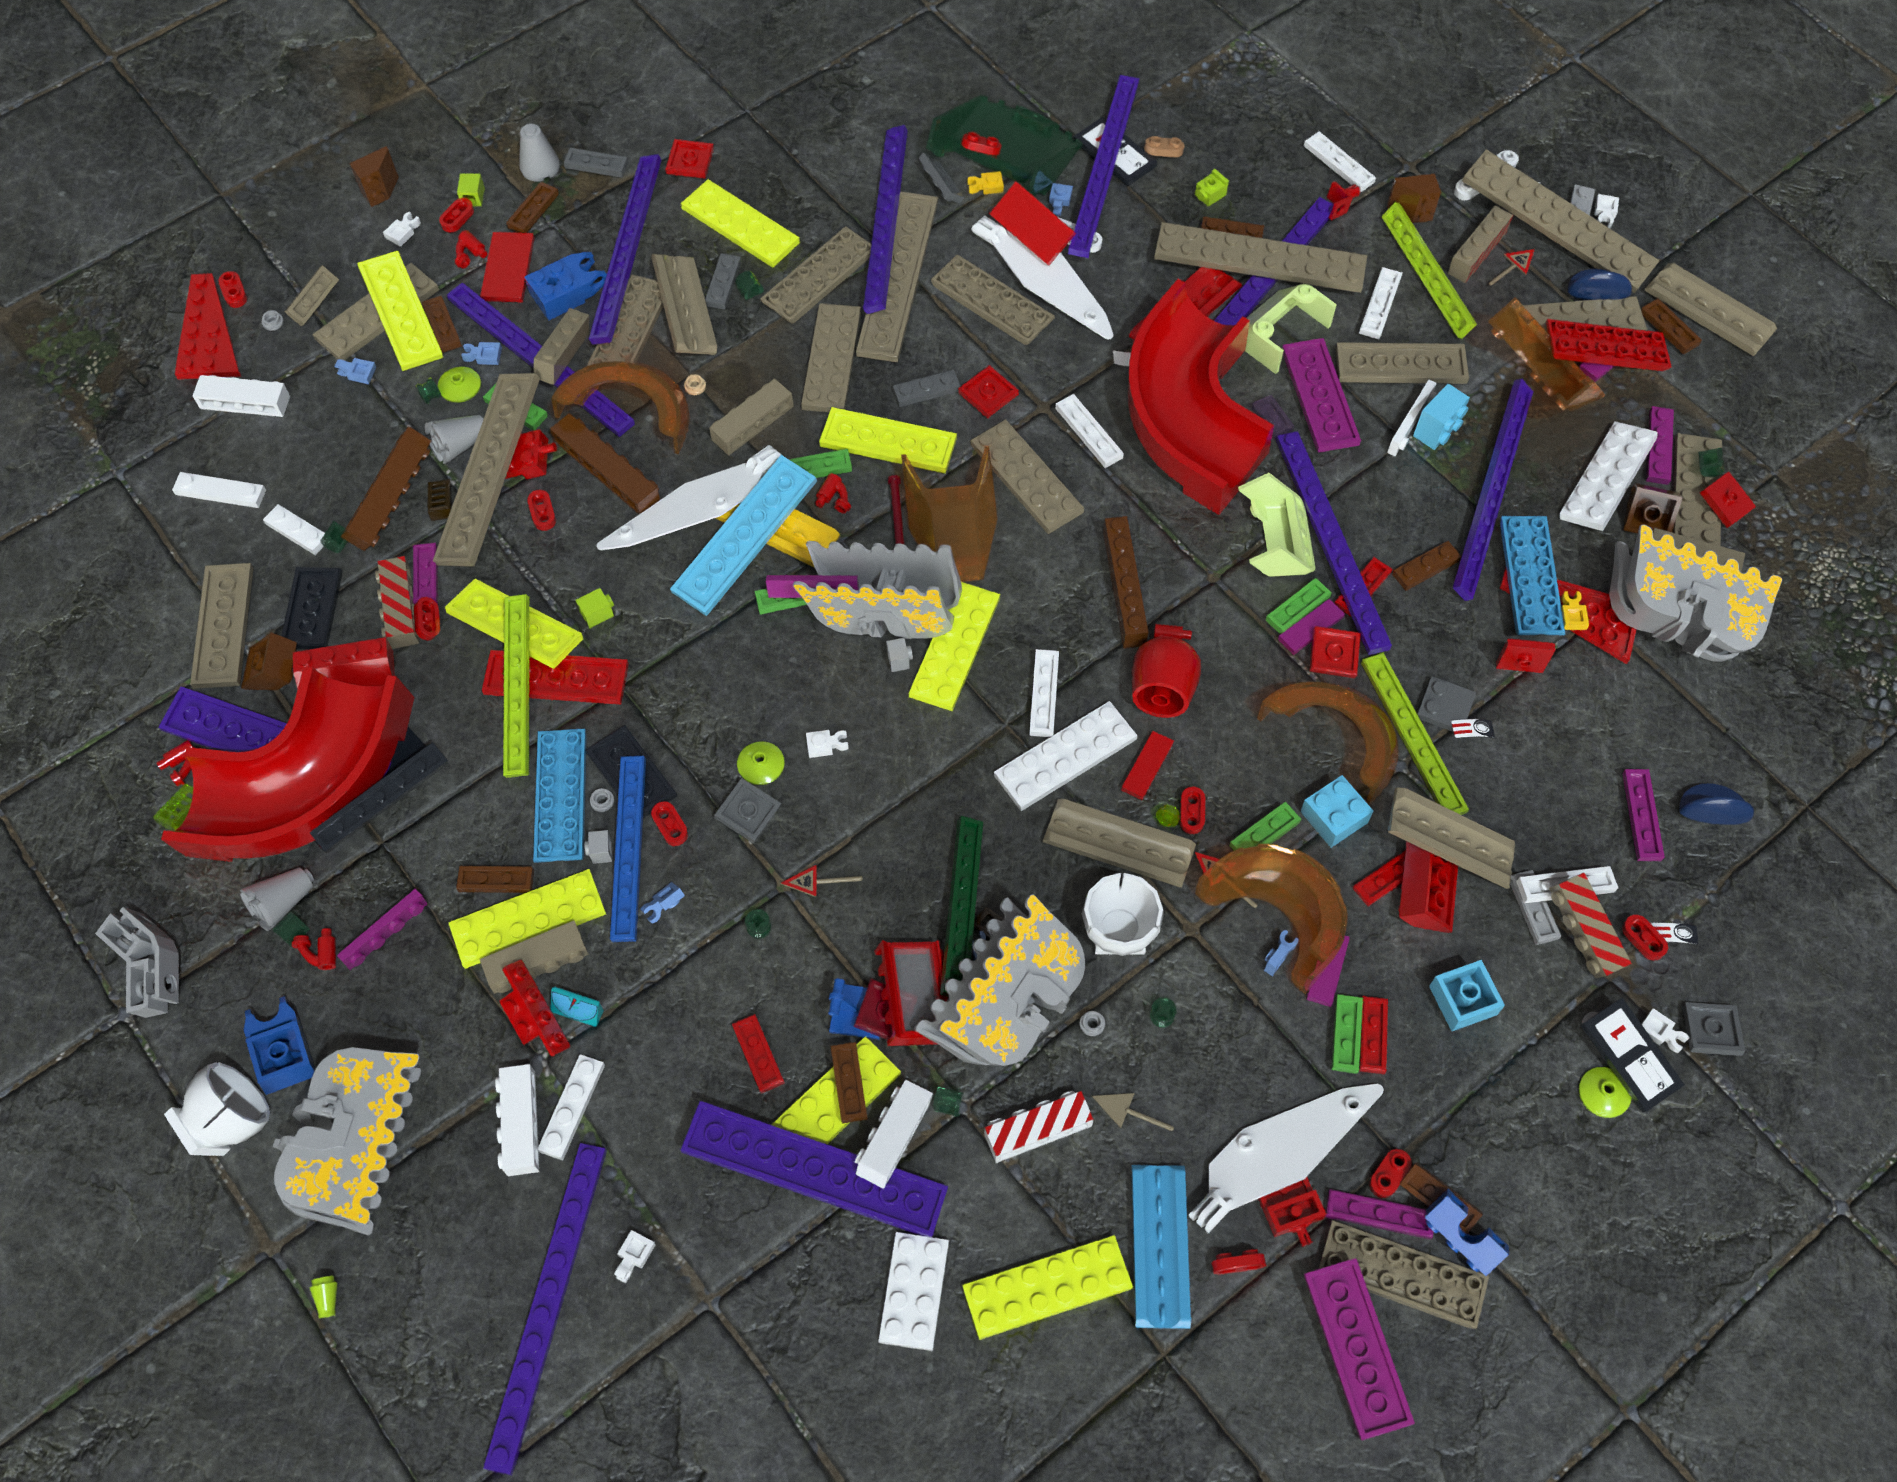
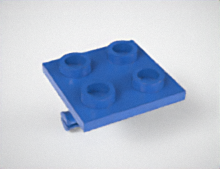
M834 979L833 992L829 994L831 1003L828 1014L832 1016L829 1033L863 1038L866 1036L870 1039L879 1040V1036L853 1027L867 987L844 984L845 980Z

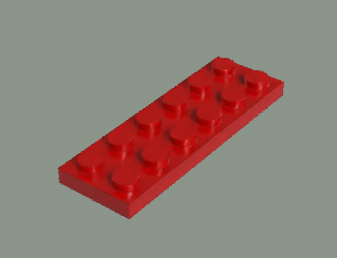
M490 650L482 687L484 695L504 696V651ZM567 655L553 669L529 656V698L621 705L629 666L628 660Z

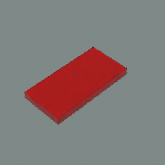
M1018 182L1012 185L990 212L992 217L1048 266H1050L1076 234Z
M493 232L480 295L482 299L495 302H523L526 289L525 276L529 272L535 240L533 233Z

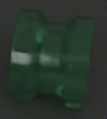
M431 377L426 379L425 383L415 385L425 404L430 403L433 398L442 397Z
M761 909L752 910L747 914L745 924L748 934L754 939H763L771 932L769 915Z
M1168 998L1155 1000L1150 1011L1151 1022L1159 1028L1169 1027L1177 1013L1175 1003Z

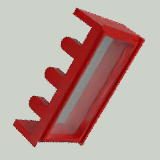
M882 940L875 949V955H882L883 962L878 968L879 976H885L886 986L882 990L881 996L882 1000H888L889 1011L885 1015V1023L892 1025L893 1035L887 1040V1046L937 1044L916 1032L915 1026L920 1020L934 1021L935 1015L930 1007L934 1000L941 999L946 1002L949 999L947 996L940 995L944 953L940 949L939 940L935 942H886Z

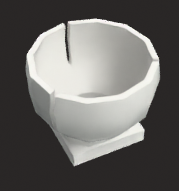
M1121 873L1106 876L1088 891L1082 910V917L1088 937L1095 943V954H1117L1121 956L1145 954L1146 947L1158 936L1164 915L1158 892L1142 877L1124 873L1122 884L1119 886Z
M215 1062L197 1072L186 1088L183 1107H171L164 1115L190 1155L224 1156L231 1149L229 1145L246 1141L262 1130L269 1121L270 1108L264 1095L249 1078L231 1066Z

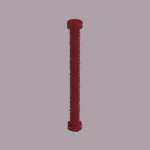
M892 475L888 477V484L891 488L896 545L904 544L899 490L901 478L898 475Z

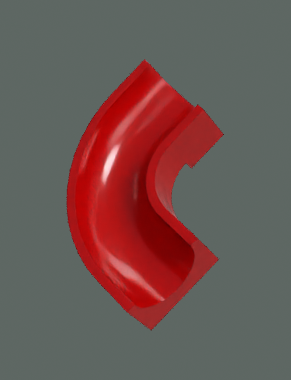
M1177 279L1147 315L1134 340L1129 361V413L1139 441L1153 461L1167 475L1183 486V493L1220 515L1239 491L1238 487L1245 484L1269 454L1274 425L1233 401L1224 392L1219 383V379L1225 376L1246 350L1250 320L1242 316L1236 325H1223L1213 321L1193 304L1187 294L1185 282Z
M303 667L289 721L281 733L271 742L247 752L186 748L184 756L189 761L193 774L191 806L182 825L175 831L163 830L161 840L186 857L232 862L233 858L247 859L281 854L315 841L310 834L312 830L382 779L393 758L398 741L405 740L415 697L397 676L387 675L385 685L360 686L329 678L314 668Z

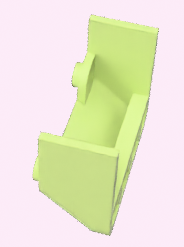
M1302 284L1279 290L1247 317L1250 320L1245 351L1275 374L1279 372L1284 350L1270 341L1269 338L1274 333L1273 325L1297 305L1325 327H1331L1337 304L1310 285Z
M1269 472L1239 486V491L1251 500L1250 510L1252 515L1263 522L1267 552L1249 559L1250 564L1269 577L1306 575L1315 571L1306 510L1300 496Z

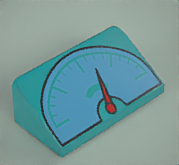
M553 987L551 990L550 1009L552 1013L594 1027L598 1025L604 1011L599 1001L557 987Z

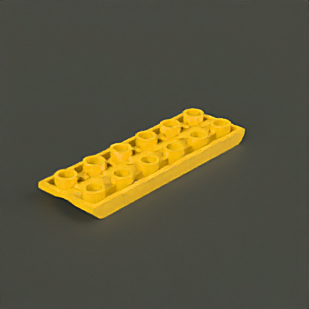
M741 503L722 516L716 517V519L725 523ZM794 509L766 544L814 567L806 542L815 541L820 543L822 547L829 548V544L836 542L840 534L836 529Z

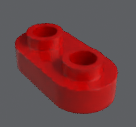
M975 132L964 134L961 145L966 149L989 155H999L1002 147L997 138L982 137Z
M467 198L455 200L440 216L439 222L444 231L455 232L459 230L473 215L474 207L471 200Z
M233 271L223 273L218 281L226 303L232 308L243 306L247 302V295L239 275Z
M535 490L529 494L527 499L532 520L538 530L547 531L556 524L551 499L546 491Z
M422 597L414 605V625L416 634L421 639L427 641L433 640L440 632L439 607L433 599Z
M1188 787L1181 795L1180 826L1188 834H1197L1203 829L1205 823V794L1198 787ZM1193 799L1196 803L1191 804L1188 800ZM1194 821L1196 825L1191 826L1188 822Z
M657 803L651 811L655 825L669 845H682L688 838V831L684 822L671 803ZM664 814L669 815L666 819L661 818ZM674 833H680L678 837H672Z
M1631 915L1623 923L1622 931L1624 935L1645 958L1656 961L1667 953V941L1645 917ZM1631 927H1635L1638 933L1634 932ZM1649 946L1654 947L1656 952L1651 951Z
M1394 1149L1385 1156L1369 1182L1370 1190L1375 1196L1389 1198L1397 1190L1412 1165L1411 1158L1405 1151ZM1399 1158L1403 1165H1396L1394 1159ZM1380 1179H1386L1389 1186H1382Z
M1257 1249L1244 1251L1242 1256L1232 1257L1231 1253L1216 1255V1260L1211 1262L1213 1274L1217 1275L1256 1270L1267 1266L1264 1254L1258 1253Z

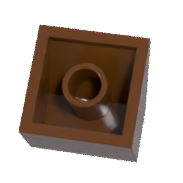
M387 146L349 163L359 189L371 207L390 199L399 177Z
M1426 174L1395 178L1387 203V210L1397 202L1400 203L1412 223L1432 221L1441 194L1436 175Z
M1634 483L1627 503L1623 530L1638 533L1639 526L1647 525L1652 531L1654 528L1672 532L1683 497L1678 492Z
M271 632L251 646L248 652L241 688L244 690H279L286 684H289L293 677V672L291 671L293 664L292 652H296L297 642Z

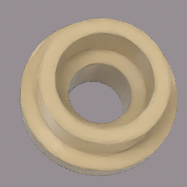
M690 375L684 383L685 391L690 395L703 393L706 389L705 380L699 375Z

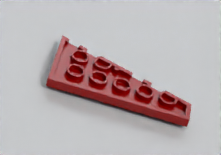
M212 273L191 274L175 368L177 379H199L200 375L241 377L229 329L224 317L223 307L219 299L216 281Z
M1505 567L1500 589L1510 594L1507 569ZM1557 580L1561 607L1564 605L1561 598L1565 591H1568L1570 599H1574L1576 592L1579 591L1582 596L1579 605H1586L1589 621L1587 630L1570 631L1627 664L1630 660L1636 629L1626 625L1618 618L1612 609L1609 594Z

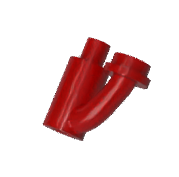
M465 230L461 232L458 238L459 241L456 244L455 265L464 269L470 264L469 256L464 253L465 247L474 256H480L481 258H485L488 252L485 250V245L470 231Z
M830 473L816 494L818 499L815 505L823 508L825 503H830L834 494L838 491L840 498L835 502V509L845 514L847 511H850L851 505L848 502L847 489L838 475Z
M1155 624L1154 638L1163 636L1174 637L1180 640H1191L1192 631L1183 630V626Z
M189 740L164 753V758L156 762L161 771L168 766L174 768L184 762L179 772L175 769L170 774L177 787L186 784L184 779L191 771L190 763L184 756L187 747L194 748Z
M324 928L321 930V937L317 939L318 955H314L309 950L311 941L308 936L299 935L294 937L292 947L298 949L309 964L318 967L320 970L336 968V938L332 937V929Z

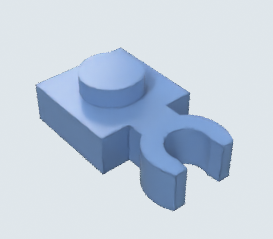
M479 342L478 347H474L472 344H464L465 352H470L462 353L464 361L471 362L476 359L477 364L499 365L502 350L500 343Z

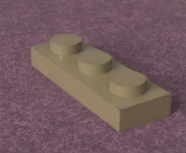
M323 265L320 266L284 312L300 326L304 325L339 279Z

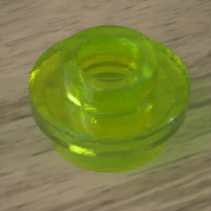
M1164 805L1156 812L1157 820L1165 827H1175L1180 820L1179 811L1174 806Z

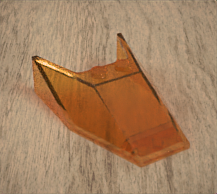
M989 446L984 448L977 480L974 484L936 489L925 488L906 454L901 455L909 530L917 545H926L934 552H937L941 545L951 546L961 582L984 580L997 524Z

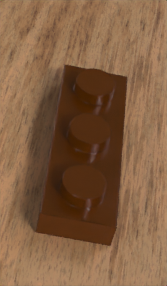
M540 182L506 222L507 227L518 233H527L559 195L558 189Z
M1203 216L1201 228L1262 238L1264 225Z
M442 295L423 301V308L441 352L444 353L461 347L462 344Z
M1658 298L1642 307V315L1659 332H1662L1664 337L1683 355L1700 345L1702 339Z
M1446 541L1396 568L1392 575L1403 589L1407 591L1460 562L1462 556L1449 541Z
M459 866L456 889L458 892L527 893L532 891L534 869L533 867Z
M856 1042L831 1046L841 1122L843 1124L867 1120Z
M1417 1162L1400 1183L1402 1187L1427 1206H1430L1447 1189L1453 1192L1468 1207V1215L1459 1224L1462 1231L1466 1234L1470 1232L1483 1215L1482 1211Z

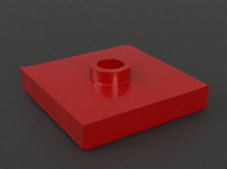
M674 139L666 166V174L706 179L714 145L712 143Z
M989 365L958 388V393L988 419L1018 396L1019 390Z
M1729 471L1700 492L1701 496L1726 528L1733 525L1756 507Z
M1315 626L1313 628L1309 672L1356 678L1360 633Z
M1508 638L1496 660V669L1543 673L1555 652V643Z

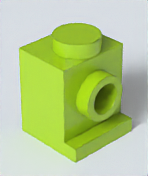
M1214 169L1212 174L1196 184L1195 195L1209 207L1226 196L1229 180Z

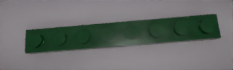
M960 816L957 820L940 995L947 997L949 995L945 990L946 981L949 979L961 981L963 979V974L959 970V963L962 959H971L983 821L965 816Z

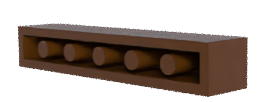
M569 413L550 428L553 441L637 514H641L660 501L657 484L653 480H647L639 468H633L623 455L619 456L608 442L604 443L594 430L590 431L586 428V425L580 418L576 419Z
M409 426L402 432L342 533L341 538L363 551L369 546L374 547L380 538L377 535L380 528L385 529L390 521V518L387 516L390 511L394 512L401 502L398 500L400 494L404 495L411 485L408 480L411 476L414 478L420 470L419 461L421 459L424 461L430 452L428 448L431 442L430 439Z
M1127 516L1105 518L1103 535L1123 648L1140 647L1147 642L1148 627Z

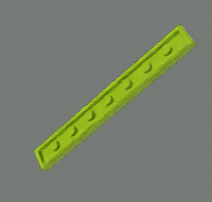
M1395 202L1383 214L1382 219L1456 336L1463 339L1477 323L1400 203Z
M527 594L504 597L503 776L506 778L529 775V596Z
M1380 653L1363 659L1361 664L1435 802L1460 815L1467 813L1469 810L1385 654Z

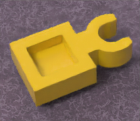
M1001 171L981 173V178L975 176L967 178V184L970 185L969 193L971 194L977 193L979 190H983L984 194L1004 192Z
M1565 591L1561 598L1564 604L1561 609L1565 630H1587L1589 626L1586 605H1579L1582 598L1579 591L1576 592L1574 599L1569 598L1568 591Z

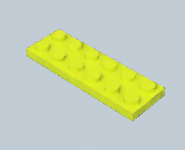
M709 179L681 203L684 211L772 268L800 243L798 236Z
M395 251L357 263L402 371L442 359L441 349L399 252Z
M831 407L819 443L820 447L834 450L848 449V452L852 454L946 474L957 440V434Z
M474 579L445 606L446 613L504 643V597H508V595ZM529 606V656L554 669L583 640L582 633Z
M961 582L962 593L958 605L948 609L955 616L952 629L944 635L932 638L909 691L910 698L949 711H953L1000 600V594Z
M590 869L448 923L462 966L466 969L481 963L480 959L571 921H575L576 925H580L606 915Z
M865 1036L857 1044L865 1105L867 1107L901 1075V1071ZM834 1067L771 1125L824 1144L830 1143L849 1124H842Z
M1114 1235L964 1284L962 1288L978 1338L981 1340L1131 1290L1133 1286Z

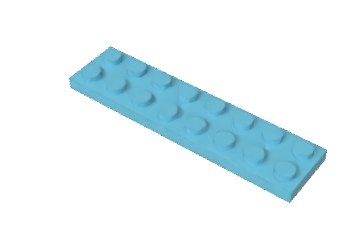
M780 455L670 588L671 592L707 616L817 482L816 477Z

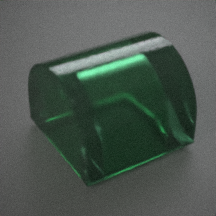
M744 271L736 278V287L745 300L764 292L763 286L752 271Z
M1722 447L1698 452L1700 472L1703 476L1717 477L1724 472Z
M333 521L321 538V544L332 552L340 553L348 542L341 538L345 528Z
M289 912L272 929L290 947H292L295 936L305 935L310 930L292 912Z
M938 1086L934 1098V1110L956 1117L959 1116L964 1093Z

